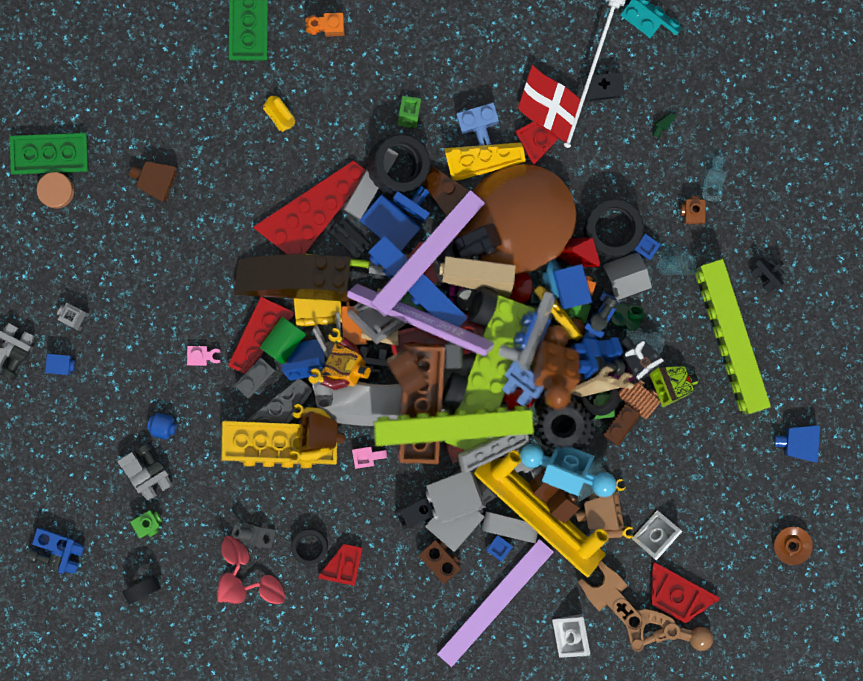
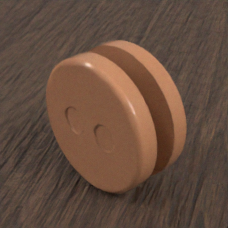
M50 172L39 180L37 195L46 206L55 209L63 208L73 199L74 186L71 180L62 173Z

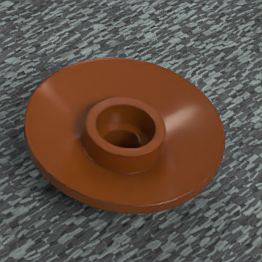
M787 527L781 530L775 538V554L785 564H802L812 553V539L805 530L799 527ZM790 542L795 543L794 549L789 548Z

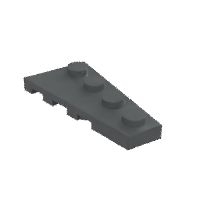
M301 379L293 380L245 422L289 424L294 417L292 413H297L299 410L294 409V405H303L313 391V388Z

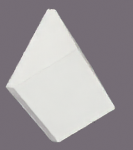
M657 510L632 539L651 557L657 560L682 531Z
M582 614L552 620L559 658L590 655Z

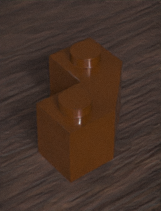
M544 468L529 483L531 490L535 496L547 503L550 514L565 524L580 509L577 501L578 497L542 482L546 468Z

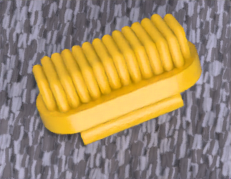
M270 96L265 101L263 110L271 117L279 131L282 130L284 132L286 129L292 128L295 124V118L280 97Z

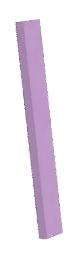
M470 190L370 304L385 317L485 202Z
M538 539L437 655L452 667L552 555L553 551Z

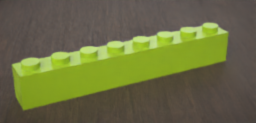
M515 406V410H507V407H498L493 412H488L487 409H476V413H468V410H459L454 415H448V412H437V416H429V413H420L414 418H409V415H397V419L381 416L378 417V420L373 421L376 446L533 434L532 410L527 409L526 406Z

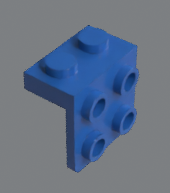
M528 311L527 314L524 313L520 325H522L520 333L517 332L513 339V343H515L514 348L521 351L525 349L538 312ZM550 319L547 320L538 347L544 339L547 328L551 321Z
M318 340L300 342L288 358V363L282 364V372L290 381L316 376L311 374L312 369H318L320 373L322 372L326 364V357Z

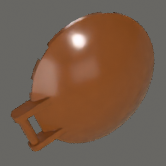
M535 165L508 166L491 173L474 188L472 192L485 203L462 228V231L456 235L462 237L483 225L493 223L502 244L496 247V252L489 255L482 254V259L479 261L516 266L515 274L531 272L542 268V265L552 259H556L565 249L564 247L569 239L572 238L576 225L575 202L569 188L553 172Z

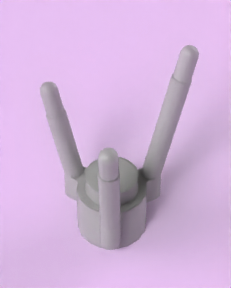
M337 312L336 328L340 331L341 336L340 313ZM315 325L313 332L324 351L326 360H328L335 342L330 341L326 343L318 325Z

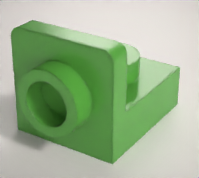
M402 96L398 125L406 128H417L421 105L420 98Z

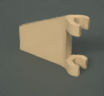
M604 367L598 376L577 385L571 394L583 397L617 388L631 389L634 387V384L627 383V380L632 375L624 373L618 380L608 376L609 372L613 371L612 368Z

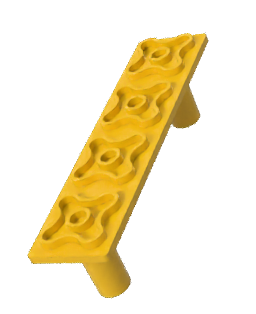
M510 451L503 458L498 457L479 466L474 471V475L581 573L586 577L592 574L606 555L600 548L609 539L607 532L603 529H597L587 537L570 520L564 524L550 514L547 503L535 496L530 484L514 470L522 461L518 451Z

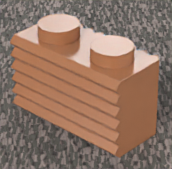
M642 380L631 389L621 388L619 390L620 399L638 412L644 419H647L661 403L655 391L652 389L648 391L643 387L645 383Z

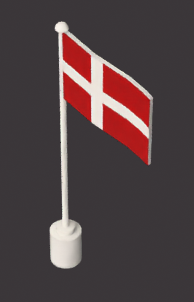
M606 0L609 2L608 6L611 9L581 99L565 86L542 74L532 64L518 109L529 119L557 135L565 142L564 146L566 148L571 147L570 142L614 9L624 6L626 0Z

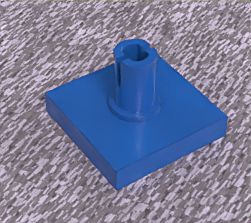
M422 186L418 187L411 199H408L400 192H397L393 197L394 204L423 224L429 218L430 213L420 207L425 197L429 194L428 190L425 189L423 191Z

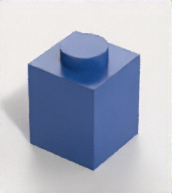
M47 354L45 373L72 375V371H75L76 361L73 360V356Z

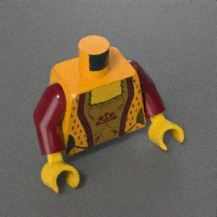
M333 328L332 331L337 334V337H332L329 334L328 338L332 342L338 341L339 344L335 343L321 373L318 369L311 370V374L316 375L317 378L309 376V381L311 383L319 381L325 387L339 390L347 386H355L359 377L367 379L370 375V368L365 367L366 362L363 360L362 353L356 345L347 338H342L340 331Z

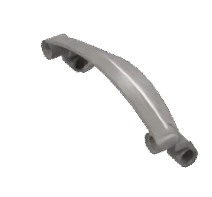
M476 353L463 355V368H444L443 391L452 372L468 377ZM319 381L312 383L316 407L323 409L337 423L373 426V421L378 420V417L389 416L390 419H397V415H399L400 384L377 385L358 381L355 386L332 390L321 385ZM442 405L441 412L451 414L456 409Z

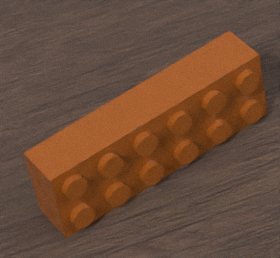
M403 343V350L407 348L409 352L413 351L419 360L416 362V365L419 369L423 367L428 378L425 379L427 385L408 396L401 387L399 415H409V418L417 417V414L429 413V416H437V412L442 410L445 347L442 344ZM440 441L398 444L397 459L399 463L438 464Z

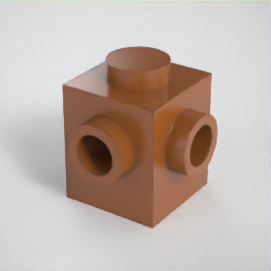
M689 196V200H685L684 204H681V216H684V224L705 223V200H700V196Z

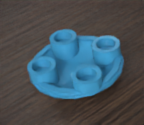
M551 260L547 263L546 272L543 273V280L546 284H549L551 292L556 299L559 298L553 272L562 270V267L557 261Z

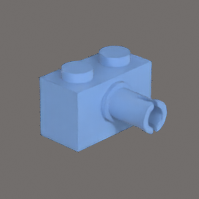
M494 103L456 114L462 135L476 132L480 146L485 145L483 139L486 145H491L487 128L499 123Z

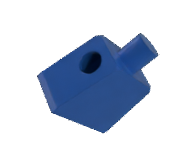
M820 426L786 428L785 436L775 435L774 446L785 447L784 455L818 462Z

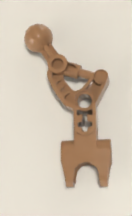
M602 561L599 562L598 566L604 574V580L599 586H590L582 578L577 581L584 590L588 600L599 612L608 605L626 625L630 645L634 651H641L644 645L655 641L659 643L667 639L689 641L691 646L698 651L708 650L713 644V634L706 627H697L694 630L679 627L670 616L646 608L634 609L621 594L628 585ZM619 602L621 604L625 603L624 608L628 612L630 610H632V612L628 613L625 616V613L621 609L617 611V604ZM632 616L639 618V623L636 626L629 625V619ZM647 623L658 624L663 627L654 631L653 635L643 638V629Z

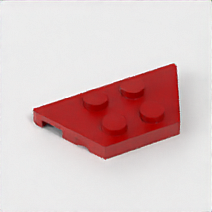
M655 562L653 563L651 604L687 623L694 616L706 610L707 607L719 601L720 598L665 567Z

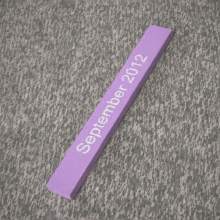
M356 284L348 291L347 297L374 308L370 303L379 293ZM399 301L388 313L392 317L483 356H486L494 347V342Z

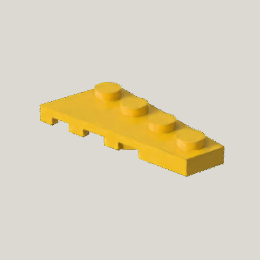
M522 143L444 148L451 179L454 181L526 162Z

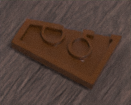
M435 167L430 169L426 180L422 182L446 216L452 212L469 192L468 189Z

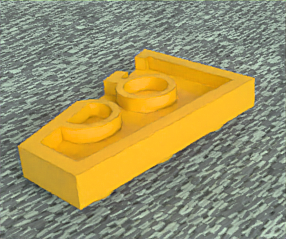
M542 286L534 290L541 301L545 292L552 293ZM555 299L551 310L554 320L566 329L569 339L572 338L578 341L583 335L565 310H562V306L557 299Z

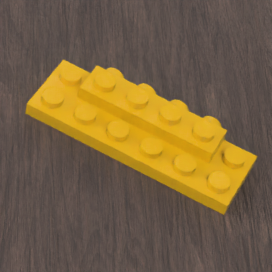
M222 421L221 461L243 462V466H255V463H263V467H274V463L282 464L284 468H292L293 464L290 461L297 460L298 456L295 454L290 455L292 451H297L299 454L302 453V451H299L301 424ZM337 443L336 447L331 449L327 455L315 460L303 461V459H300L297 464H301V468H312V465L337 464Z

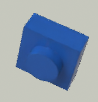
M644 234L634 250L650 261L661 244L647 234Z
M497 535L486 551L502 562L513 546Z

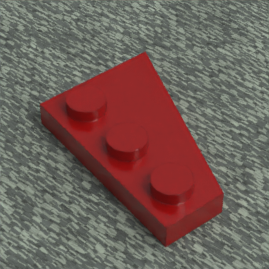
M532 122L515 131L533 165L559 139L552 131L536 122Z

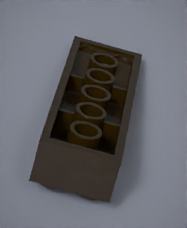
M290 254L238 259L234 295L349 302L347 295L350 290L352 276L351 257Z

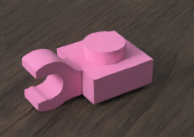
M372 447L352 450L355 469L375 466L374 460L387 458L386 450L373 452Z

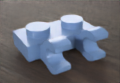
M514 361L505 374L509 380L502 390L509 395L510 392L512 394L515 392L517 386L522 388L524 392L517 402L524 406L531 402L532 397L534 399L538 398L544 387L534 385L532 369L529 368V371L522 370L518 362Z

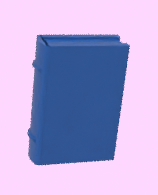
M381 194L360 219V222L380 239L386 236L401 252L422 228L384 194Z

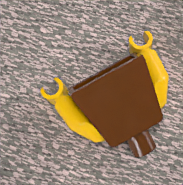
M300 404L294 405V409L301 410L299 413L293 412L292 414L295 418H301L299 451H302V453L299 454L297 451L290 453V455L295 454L298 456L297 460L290 461L292 464H297L300 459H303V461L319 459L327 455L331 449H334L336 443L343 444L345 434L337 432V422L331 419L323 409L306 407L304 409Z

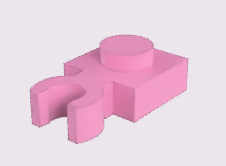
M187 346V365L207 366V360H210L212 363H220L221 360H215L213 354L216 352L220 353L221 350L213 349L207 352V346Z

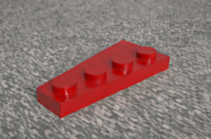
M260 297L228 366L245 374L264 352L259 347L280 318L284 317L289 321L295 313Z

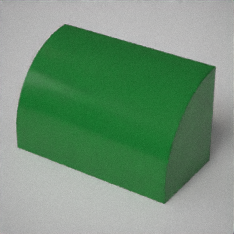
M281 317L259 348L281 364H284L306 334L284 317Z

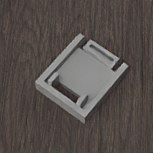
M362 303L353 307L354 311L351 309L347 311L349 318L376 344L407 324L388 314L384 317L378 310ZM390 322H393L391 325H389L388 327H386L385 329H383V330L381 331V329H382L383 327H385L386 325H388Z

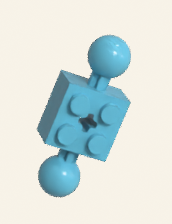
M534 443L526 444L520 450L521 463L525 467L536 468L541 465L547 468L542 482L577 496H579L584 483L591 485L594 493L600 497H609L616 490L617 482L611 474L602 472L593 475L589 473L595 457L573 447L569 448L568 445L565 446V449H561L558 445L552 457L544 455L542 448Z

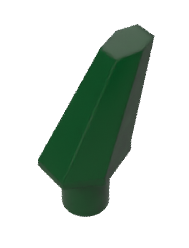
M669 113L655 122L653 125L656 127L652 135L659 138L662 131L667 130L677 115Z

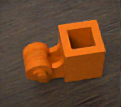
M324 13V17L311 15V17L305 18L306 32L316 35L319 31H324L326 37L345 36L343 13Z

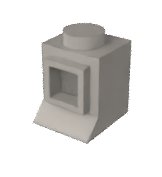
M66 303L65 306H60L57 315L59 316V321L81 331V324L84 318L89 316V313Z

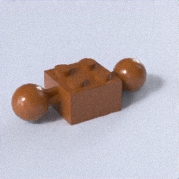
M553 325L547 329L544 341L537 348L533 357L534 385L547 388L545 399L547 404L554 409H562L569 404L571 392L580 381L579 351L565 347L568 343L569 335L566 329L559 325Z

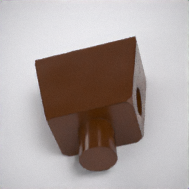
M145 162L143 169L132 166L129 176L138 179L137 188L166 203L178 169L173 166Z

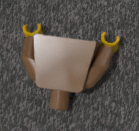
M617 485L616 491H623L626 487L620 489ZM593 492L589 496V501L584 503L585 510H579L576 513L578 522L587 521L588 528L594 529V531L597 529L605 530L609 538H621L624 536L630 539L633 537V535H626V531L633 528L630 526L624 527L618 492H614L609 497H600Z

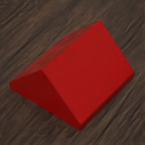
M593 238L569 239L564 247L565 249L557 257L571 266L582 264L584 267H599L600 265Z

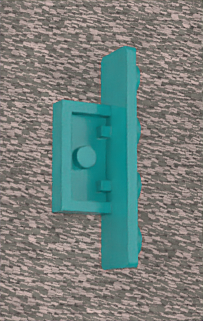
M631 0L621 14L624 19L649 38L654 35L661 24L675 35H678L682 30L680 23L676 19L668 17L662 8L655 7L650 3V0Z

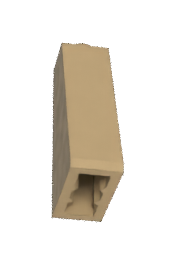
M446 257L445 263L440 265L439 275H443L442 282L474 290L484 287L496 292L499 296L510 298L514 285L516 266Z

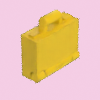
M294 298L296 327L336 324L337 312L340 313V321L342 323L341 301Z

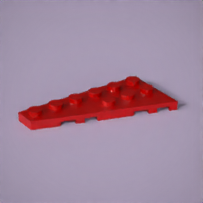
M352 161L253 228L287 255L305 254L350 198L366 170L355 161Z

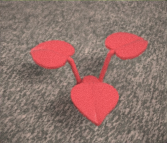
M225 536L221 544L222 556L228 563L236 564V568L233 573H225L221 576L218 584V602L241 603L246 598V590L260 587L259 594L264 600L274 604L284 603L286 597L279 580L271 575H264L260 580L261 583L257 582L246 587L242 585L241 580L236 578L235 575L240 568V564L245 565L248 563V551L238 539Z

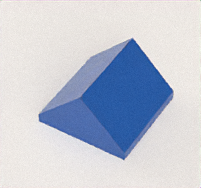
M582 264L553 272L562 310L593 303Z

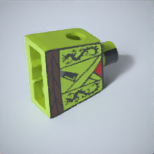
M663 366L650 373L662 407H666L686 397L694 391L693 385L698 383L697 375L694 373L688 374L685 366Z

